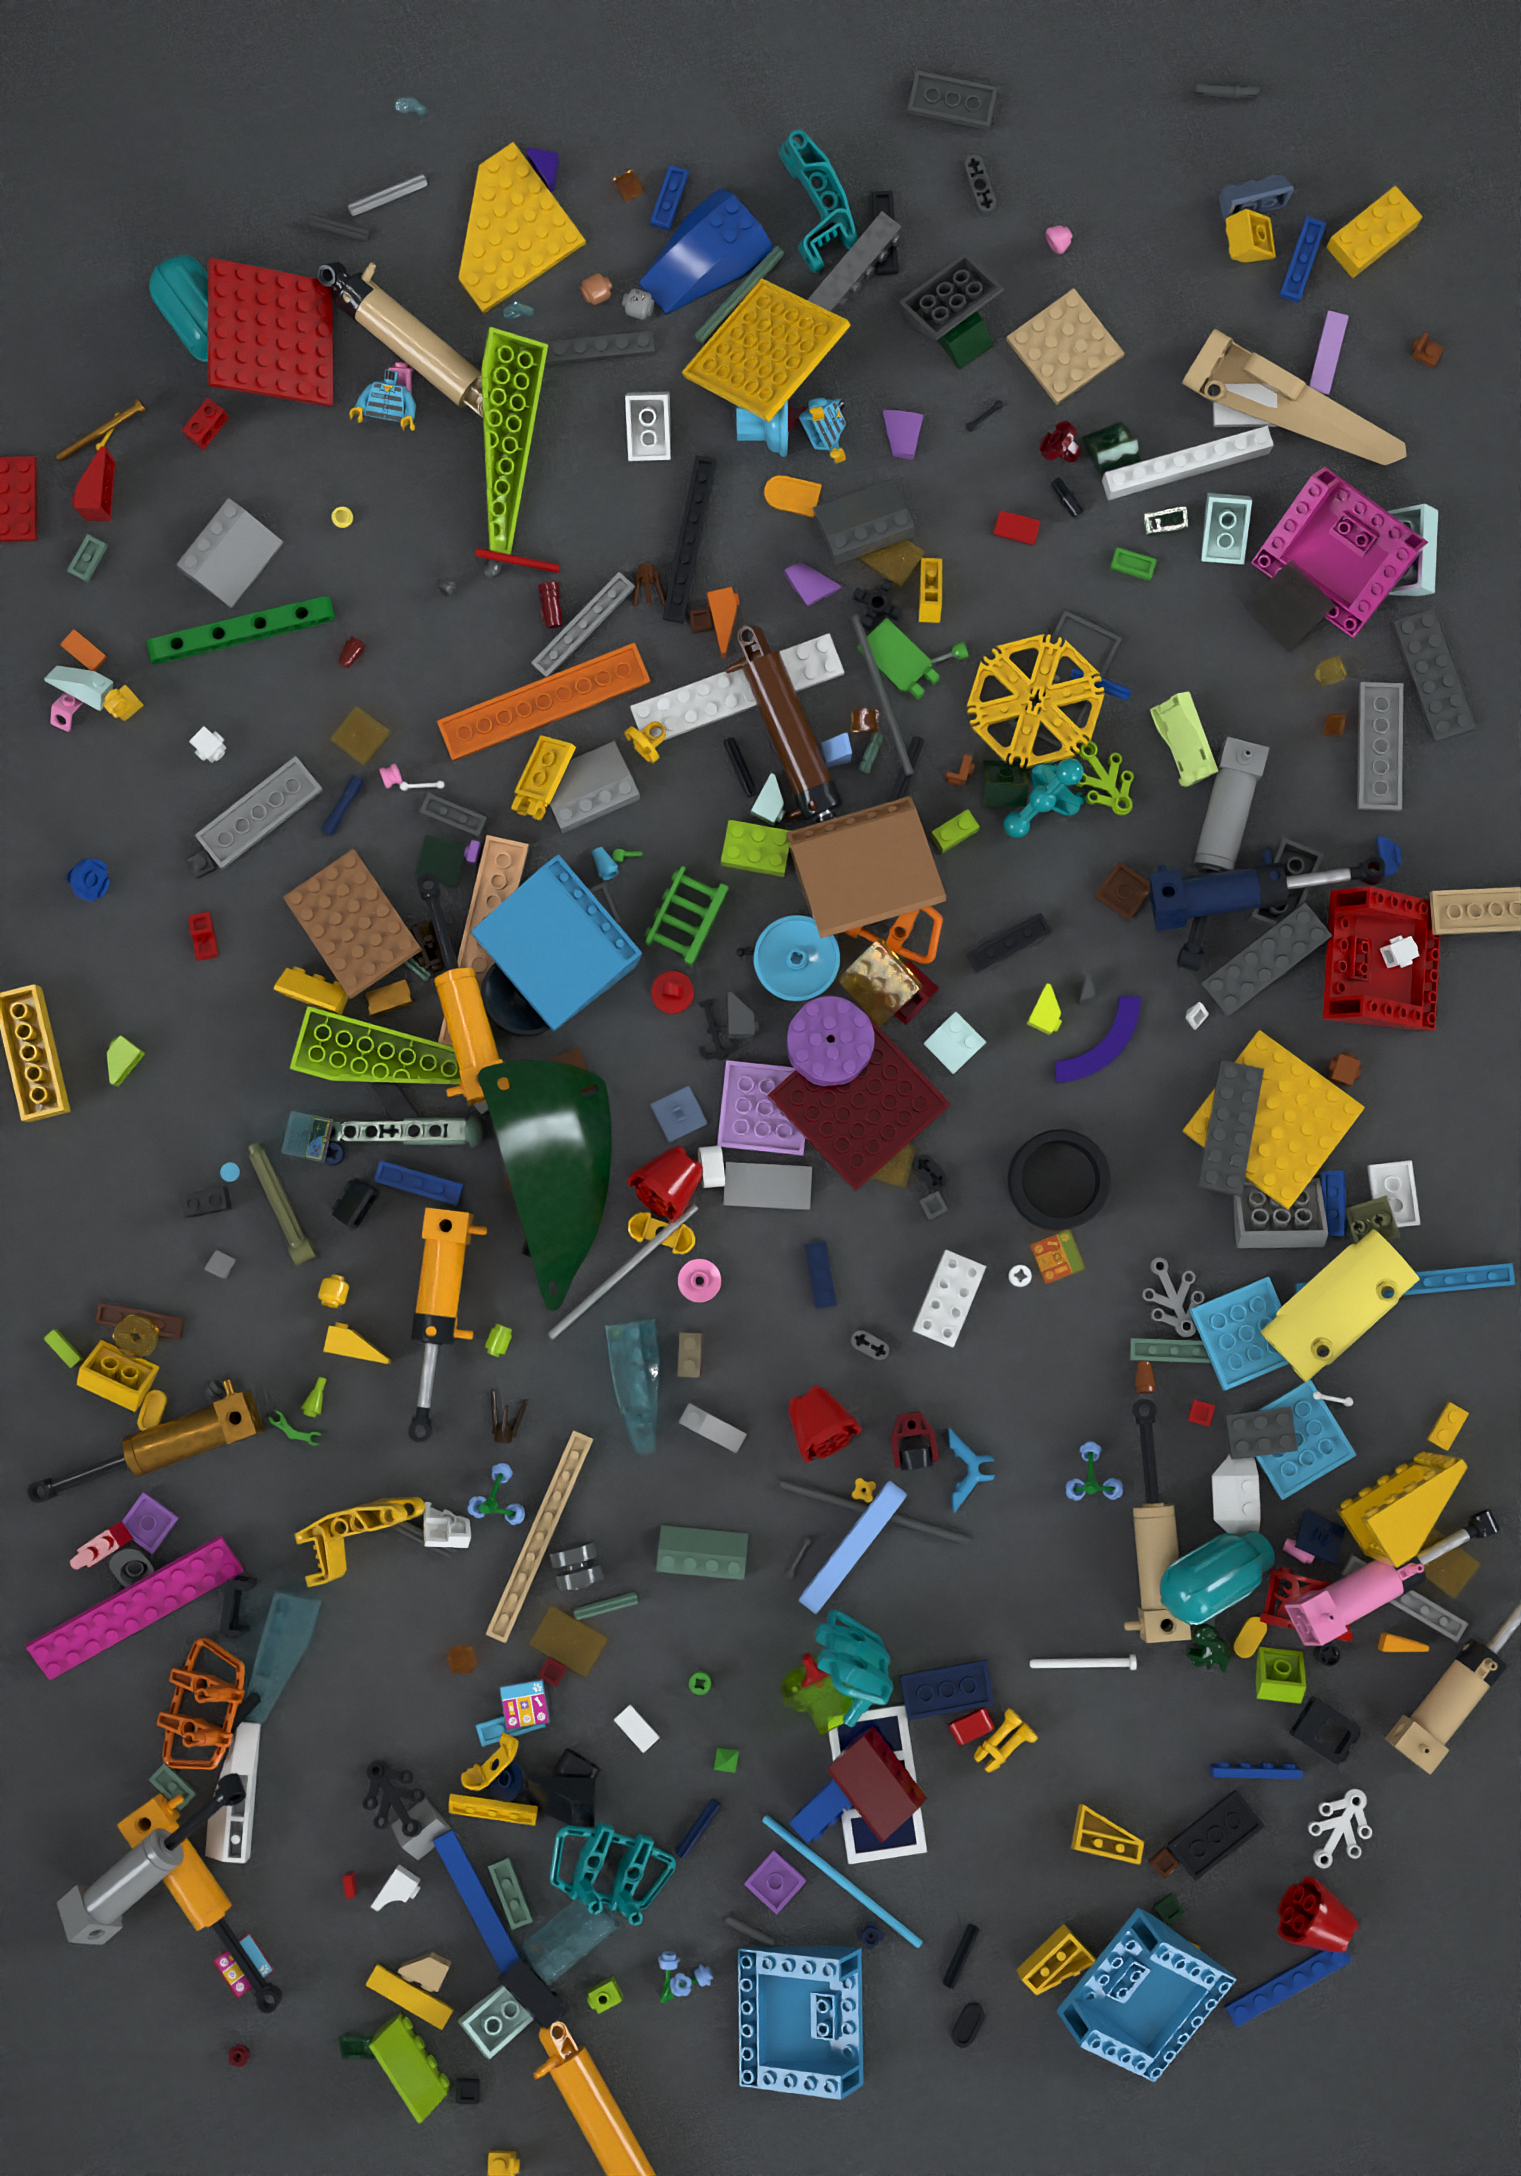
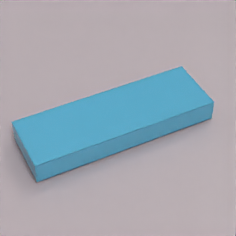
M504 1716L476 1724L482 1747L499 1742L503 1732L514 1737L546 1726V1724L506 1730Z

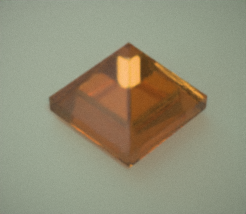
M1346 714L1327 715L1323 735H1342Z

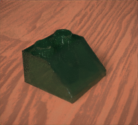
M1122 422L1082 437L1092 464L1101 476L1105 472L1141 461L1137 438Z
M984 760V806H1011L1014 808L1027 806L1029 783L1026 761L1025 766L1020 768L1021 761H1013V764L1010 765L1009 761L1005 763L1004 761Z

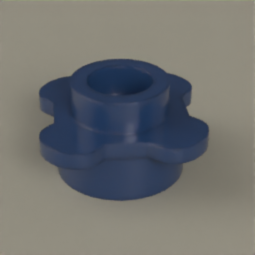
M868 1922L865 1929L858 1931V1938L863 1940L866 1948L873 1949L879 1941L884 1939V1933L876 1928L874 1922Z

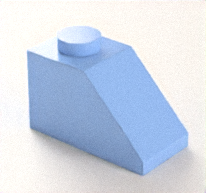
M843 733L821 743L820 751L827 768L851 762L852 751L848 733Z

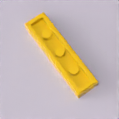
M450 1794L448 1813L535 1826L538 1806Z
M380 1964L376 1965L366 1983V1986L441 2030H443L454 2010L453 2007Z

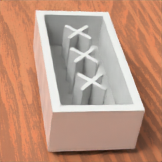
M944 1250L911 1331L954 1348L986 1266Z

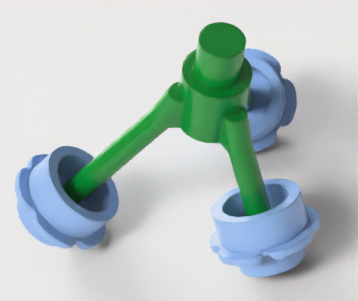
M1086 1442L1080 1447V1452H1082V1458L1088 1461V1478L1085 1480V1484L1079 1479L1069 1480L1065 1486L1067 1497L1077 1501L1086 1492L1093 1494L1096 1491H1103L1104 1495L1111 1500L1120 1498L1123 1494V1484L1119 1479L1110 1478L1104 1482L1103 1486H1100L1098 1481L1093 1478V1461L1099 1458L1101 1447L1095 1442Z
M499 1463L492 1467V1478L495 1480V1484L488 1499L486 1500L482 1496L471 1498L468 1512L476 1518H481L485 1514L492 1512L505 1514V1519L510 1524H520L525 1517L523 1506L515 1503L509 1505L506 1509L498 1507V1503L495 1500V1494L500 1483H506L513 1474L509 1465Z
M665 1951L658 1957L660 1968L666 1970L665 1987L662 1989V1994L659 1997L661 2003L666 2004L675 1995L679 1997L688 1995L691 1991L690 1986L696 1982H699L701 1987L705 1985L710 1986V1980L713 1979V1975L708 1966L704 1967L700 1964L699 1968L694 1970L696 1977L691 1980L682 1973L676 1974L675 1978L671 1979V1970L677 1968L680 1958L676 1957V1953L672 1951Z

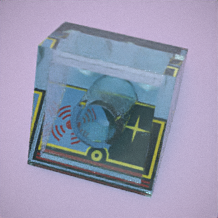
M290 1111L281 1153L325 1162L334 1120Z

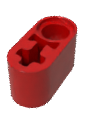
M985 1706L965 1714L948 1724L958 1746L980 1737L995 1728Z

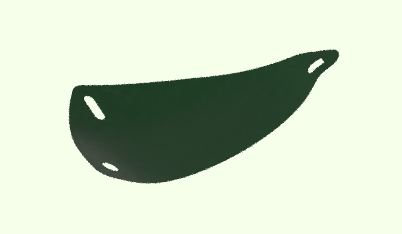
M520 1060L487 1066L480 1070L478 1079L494 1124L541 1296L548 1309L557 1310L562 1305L577 1270L594 1242L604 1213L610 1179L612 1152L611 1114L607 1086L605 1081L594 1073L561 1062ZM506 1077L510 1079L512 1087L506 1091L501 1090L497 1084L500 1078ZM594 1084L598 1086L599 1091L588 1097L581 1095L583 1088ZM555 1280L557 1282L558 1294L551 1296L549 1284Z

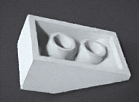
M669 392L627 393L625 395L628 461L671 460Z

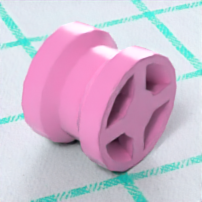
M396 763L391 764L387 769L384 767L379 769L387 789L392 784L403 783Z

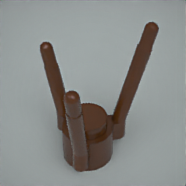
M653 564L639 565L638 573L635 574L636 583L633 606H637L640 582L645 585L647 605H651L650 584H653L655 580L665 608L666 598L659 580V572H655Z

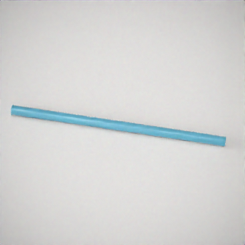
M768 1814L764 1816L762 1822L916 1948L921 1946L923 1941Z

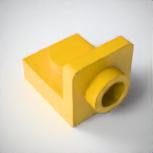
M489 2150L488 2176H515V2173L519 2174L520 2159H516V2151Z

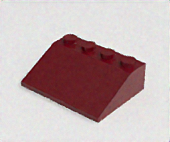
M874 1726L856 1736L826 1769L880 1842L886 1840L927 1799L922 1789L916 1784L908 1770L904 1768Z

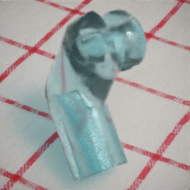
M414 97L400 98L395 102V108L400 112L414 111L420 117L427 113V108Z
M516 301L505 307L503 315L506 319L510 320L520 315L532 318L535 308Z

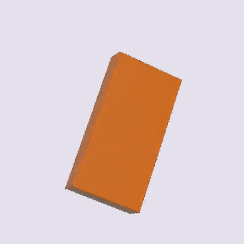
M75 629L60 644L90 671H96L108 658Z

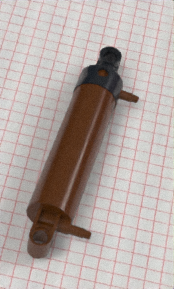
M755 625L744 626L740 628L737 636L745 656L725 668V671L729 674L742 669L799 807L786 814V818L791 820L802 816L804 820H809L819 816L816 819L817 823L837 818L836 813L830 811L840 807L843 801L829 773L779 651L771 652L760 627ZM750 630L753 633L752 640H749L748 638V632Z

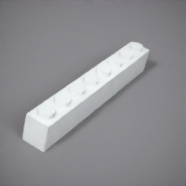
M1264 426L1105 472L1102 483L1107 499L1111 500L1267 455L1274 444L1268 426Z

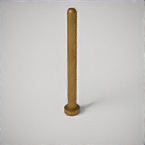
M139 398L135 399V404L59 452L56 458L59 461L65 460L139 411L144 413L147 409Z

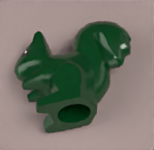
M1209 1624L1198 1625L1194 1629L1192 1636L1194 1641L1202 1646V1649L1187 1648L1189 1652L1187 1657L1191 1659L1196 1667H1201L1206 1663L1207 1670H1210L1213 1663L1220 1664L1221 1671L1225 1672L1230 1661L1232 1648L1228 1647L1227 1643L1218 1637L1215 1627Z

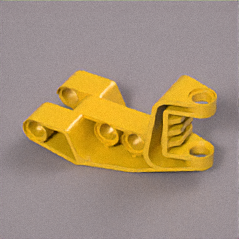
M419 1497L381 1498L373 1502L333 1512L303 1530L294 1533L297 1544L315 1541L313 1549H317L318 1554L315 1557L320 1561L317 1564L318 1568L322 1569L321 1572L305 1576L307 1587L328 1583L345 1574L347 1567L344 1537L390 1527L420 1516L425 1510L424 1501ZM410 1503L414 1507V1513H412L409 1509ZM342 1522L346 1525V1531L342 1528Z

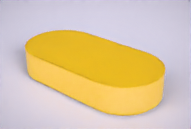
M152 1390L146 1394L137 1420L141 1431L161 1424L167 1405V1396L163 1391Z
M1249 1617L1234 1639L1233 1650L1238 1656L1242 1658L1251 1657L1265 1636L1267 1624L1260 1622V1617Z

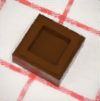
M710 608L689 611L692 634L713 630Z
M1165 1846L1148 1861L1163 1879L1180 1865Z

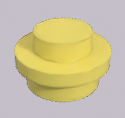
M338 507L332 513V521L335 526L346 528L351 525L353 514L347 507Z

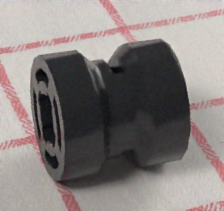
M1328 1642L1322 1646L1315 1647L1314 1655L1319 1662L1330 1667L1339 1663L1341 1653L1336 1646Z

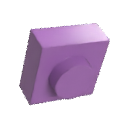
M471 840L470 845L466 846L464 857L467 858L466 861L470 865L477 866L482 847L479 841Z

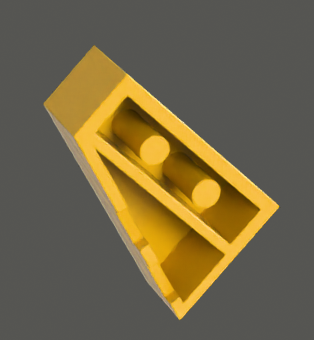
M1079 1804L1071 1849L1140 1865L1144 1842L1089 1809L1084 1804Z
M1063 1924L1016 1971L1021 1980L1035 1995H1038L1062 1983V1980L1072 1975L1075 1977L1081 1974L1080 1971L1092 1966L1097 1959L1079 1938Z

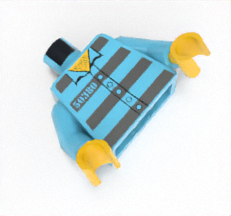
M385 369L384 381L377 380L366 387L359 396L355 408L350 410V420H352L353 415L357 414L359 415L358 423L362 422V412H364L366 416L398 421L403 431H405L407 424H410L411 431L415 430L413 420L416 404L411 392L407 390V386L396 384L398 371Z
M825 398L809 400V408L799 416V419L814 449L829 450L830 456L834 458L836 464L846 460L845 453L838 444L840 434L846 424L841 414L845 407L844 402L839 398L835 400H826Z

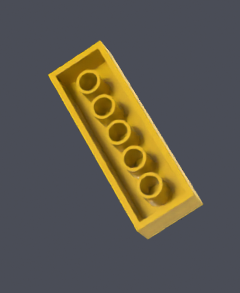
M33 984L0 993V1030L21 1120L33 1122L71 1112L42 987Z

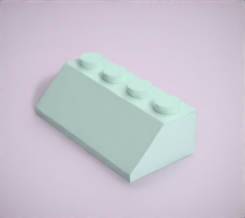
M1420 504L1387 511L1428 541L1427 545L1388 595L1422 596L1435 593L1438 510L1427 504Z

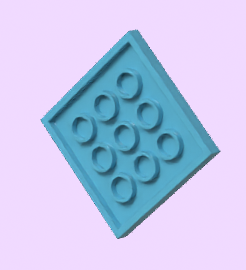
M1269 1276L1189 1309L1223 1391L1289 1364L1260 1333L1276 1317L1278 1310L1282 1307Z
M1311 1379L1257 1410L1291 1407L1298 1451L1254 1456L1280 1500H1284L1356 1456L1355 1451L1324 1400H1315L1313 1398V1393L1317 1392V1389Z

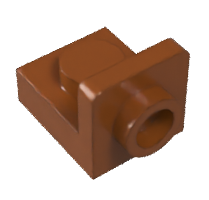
M1425 332L1422 337L1417 336L1411 348L1415 350L1411 357L1434 368L1445 347L1428 339L1429 333Z

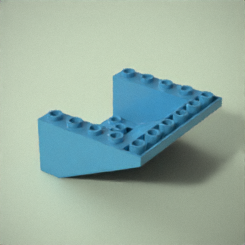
M559 854L543 865L471 930V935L553 1032L637 966L642 955L638 947Z
M1137 1908L1056 2011L1080 2047L1155 2082L1237 1979L1232 1973L1155 1916Z
M849 1946L739 1948L740 2086L839 2100L863 2086L861 1948Z

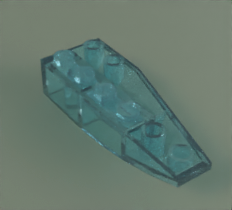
M655 1319L605 1325L614 1389L628 1437L635 1455L653 1453L656 1446L661 1363Z

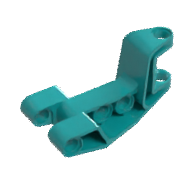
M794 130L780 146L778 154L791 177L800 180L821 215L820 224L798 244L800 255L810 269L817 273L825 268L824 262L817 251L818 248L826 244L830 239L832 240L838 236L845 247L850 250L858 238L845 191L829 159L804 131ZM792 137L799 138L801 140V146L796 140L792 139ZM785 146H786L788 152L790 153V155H788V154L785 152ZM817 179L820 182V188H814L811 180ZM824 197L831 200V207H826L823 204ZM829 224H834L833 227H831L815 239H810L811 236H813Z

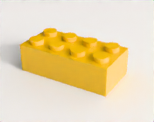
M1395 185L1334 234L1326 248L1349 275L1354 278L1413 231L1423 216Z

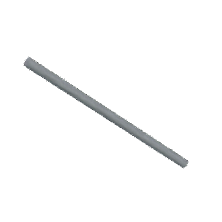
M692 1203L686 1208L682 1216L675 1223L667 1225L549 1331L548 1335L555 1339L698 1210V1207Z

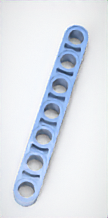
M890 1480L886 1483L798 1599L800 1603L814 1614L818 1613L904 1501L907 1493Z

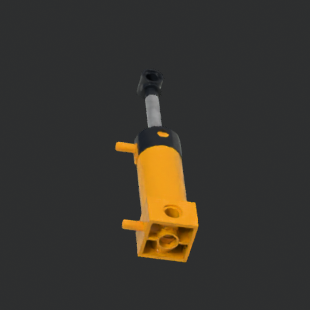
M425 1208L422 1238L425 1239L411 1333V1339L421 1340L422 1343H425L416 1417H412L411 1425L408 1428L410 1439L417 1443L428 1440L432 1435V1419L429 1418L438 1345H443V1343L454 1344L455 1338L473 1339V1331L457 1329V1310L466 1244L470 1245L471 1234H487V1227L473 1225L474 1215L471 1213ZM447 1221H451L452 1228L446 1232L444 1224ZM417 1425H422L425 1428L426 1433L423 1437L416 1435L415 1428Z

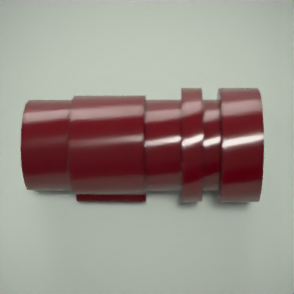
M546 582L539 584L538 591L541 594L539 598L543 604L540 608L542 620H545L546 628L563 626L561 605L559 603V598L561 597L559 583Z

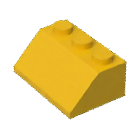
M295 966L293 970L286 968L273 988L282 995L338 1015H342L349 997L339 982L334 981L333 984L325 982L326 978L318 974H314L311 977L305 974L306 970Z
M100 1340L80 1367L76 1385L136 1412L149 1392L160 1367Z

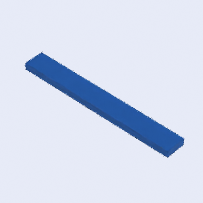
M451 1829L434 1838L433 1843L501 1973L515 1958L522 1961L455 1831Z

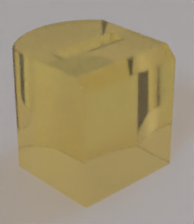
M1340 655L1323 660L1315 671L1316 680L1322 686L1339 682L1346 676Z

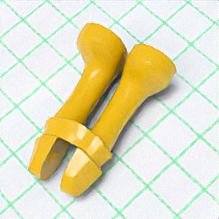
M1008 1708L1004 1713L1005 1721L988 1740H984L983 1745H979L974 1754V1759L977 1762H980L989 1753L993 1756L984 1767V1770L988 1773L1000 1768V1764L1006 1762V1758L1024 1741L1034 1743L1039 1738L1011 1708ZM1020 1726L1018 1730L1015 1732V1734L1000 1749H998L997 1745L1013 1729Z

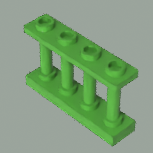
M681 866L680 870H675L671 879L674 883L671 889H666L662 900L665 902L662 908H657L653 919L656 921L652 928L648 927L644 939H646L645 944L649 947L653 941H656L683 954L685 964L693 967L727 896L729 887L721 883L719 888H711L686 876V867ZM680 883L710 896V899L713 900L710 907L706 906L704 908L676 895ZM671 902L701 915V918L704 919L701 926L694 927L666 914ZM662 921L691 934L692 938H695L692 945L684 946L657 933Z

